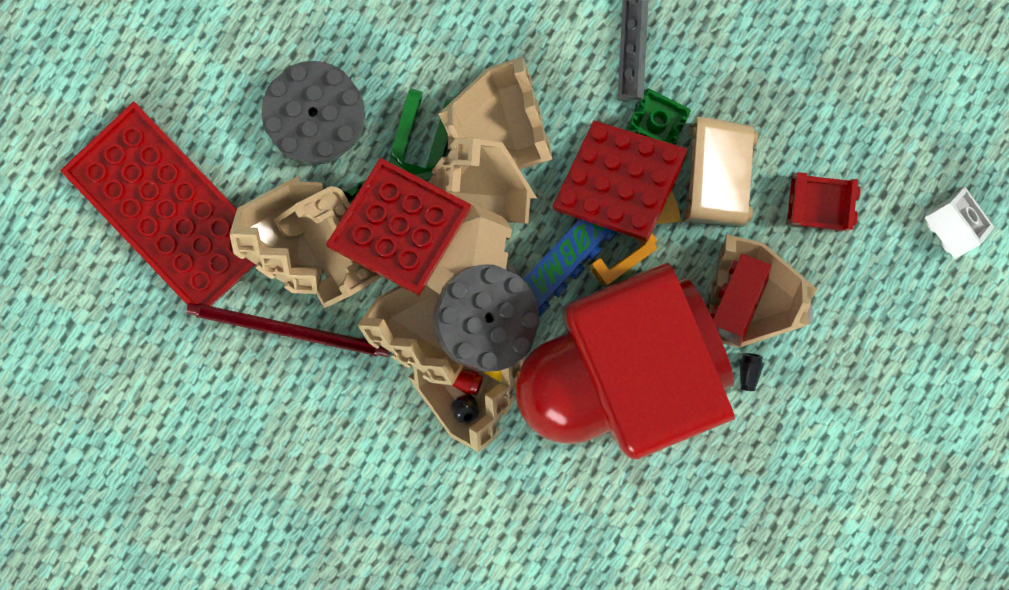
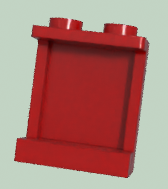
M797 172L791 176L786 225L849 231L857 224L858 212L855 211V206L861 192L860 186H858V179L841 180L807 176L808 173Z

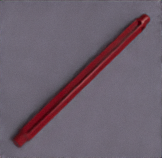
M188 303L186 314L195 315L196 318L374 355L375 357L377 355L387 357L389 350L381 345L378 349L364 339L217 308L202 303Z

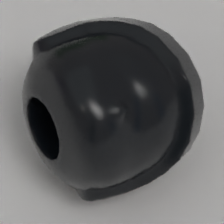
M462 395L457 397L452 403V409L458 422L469 424L478 417L479 407L473 396Z

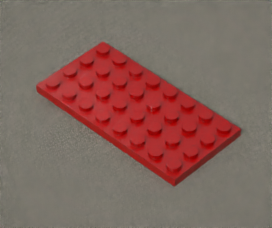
M134 101L60 170L187 305L188 303H202L213 306L256 265L246 257L241 259L233 253L230 231L237 208Z

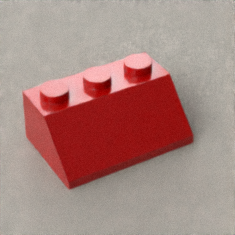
M742 253L738 261L733 260L728 273L732 275L728 284L723 283L718 297L722 298L719 306H714L710 313L719 335L741 347L771 272V264Z

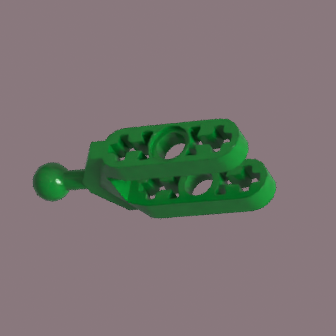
M410 88L389 162L425 181H429L433 176L431 171L439 160L445 156L448 146V133L440 119L426 168L404 162L423 97L422 91ZM446 99L443 109H444L452 100Z

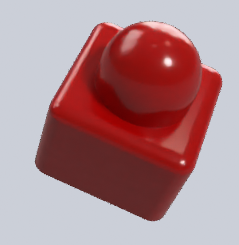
M669 263L653 267L567 303L562 311V319L568 333L549 340L534 349L523 362L516 380L515 393L519 411L525 422L538 435L560 444H579L610 433L621 451L627 457L634 460L641 459L735 420L732 406L725 392L726 389L734 386V377L719 332L696 287L688 278L678 281Z

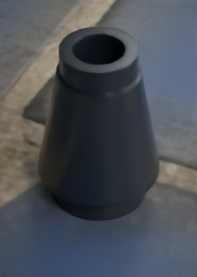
M743 353L742 358L739 359L740 389L745 391L756 390L765 364L762 362V355Z

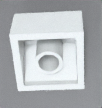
M963 187L932 209L925 217L929 229L938 235L942 241L943 248L946 252L951 253L954 259L981 245L994 228L966 187Z

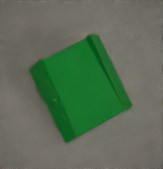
M648 88L645 90L644 99L640 100L626 130L675 145L691 110Z

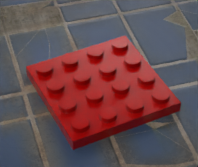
M593 120L552 207L554 211L648 242L688 155V150L684 147Z
M379 158L326 245L327 248L420 296L472 207L470 203Z

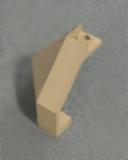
M523 56L485 69L438 114L448 133V149L452 150L450 145L456 138H474L503 142L519 170L552 160L548 134L544 131L542 113L538 100L535 98L532 89L533 82Z
M456 138L450 145L452 150L447 157H442L431 171L433 176L428 182L471 205H476L505 217L507 222L528 224L530 198L537 199L503 142L474 138Z
M298 175L238 207L231 227L230 238L233 253L241 259L246 257L256 264L255 268L270 279L275 277L285 284L284 288L291 293L318 294L323 268L303 234L293 238L286 237L279 231L273 219L296 203L322 191L323 182H300Z
M472 204L470 212L426 285L440 294L445 283L464 269L485 264L496 265L506 269L508 253L504 252L506 240L511 239L512 228L505 217Z
M726 234L718 256L717 263H719L717 274L713 278L709 295L711 297L709 313H711L714 306H719L722 298L718 297L723 283H729L732 276L728 274L734 259L738 261L742 253L771 264V272L741 347L809 325L808 310L817 288L764 243ZM720 336L723 344L740 348Z
M427 285L420 296L401 286H397L377 297L358 324L368 343L377 349L381 345L393 353L391 358L405 367L410 368L412 365L425 373L423 378L431 383L453 385L464 365L454 362L444 352L436 337L433 312L440 294Z
M526 355L515 365L501 370L502 382L464 366L462 368L463 370L476 371L478 375L483 376L477 396L471 394L478 403L479 414L469 424L458 422L452 409L453 401L457 397L467 394L452 385L429 382L423 378L425 373L414 366V372L407 377L449 436L480 452L495 440L500 429L497 428L498 422L502 414L507 415L515 399L512 393Z

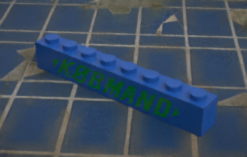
M579 219L523 280L528 284L535 296L540 317L551 306L549 301L554 296L559 298L568 288L566 283L572 277L574 279L578 278L585 269L583 265L588 259L593 261L602 251L600 246L605 241L611 242L618 232Z

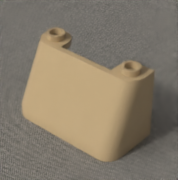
M696 116L690 123L689 136L694 138L690 141V146H692L689 194L686 196V201L689 202L687 203V210H684L683 222L744 227L747 221H751L753 208L749 206L753 146L757 145L758 132L754 131V127L750 125Z
M333 186L327 187L296 203L273 219L284 236L293 238L303 234L327 275V278L320 282L317 294L324 308L350 297L382 277L327 248V241L351 205L343 191Z

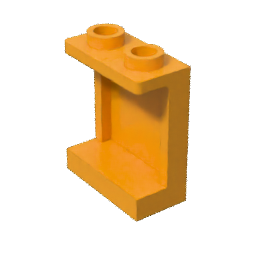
M653 233L648 242L635 238L640 247L610 269L607 268L601 258L588 265L602 286L610 284L658 249L655 245L657 239Z

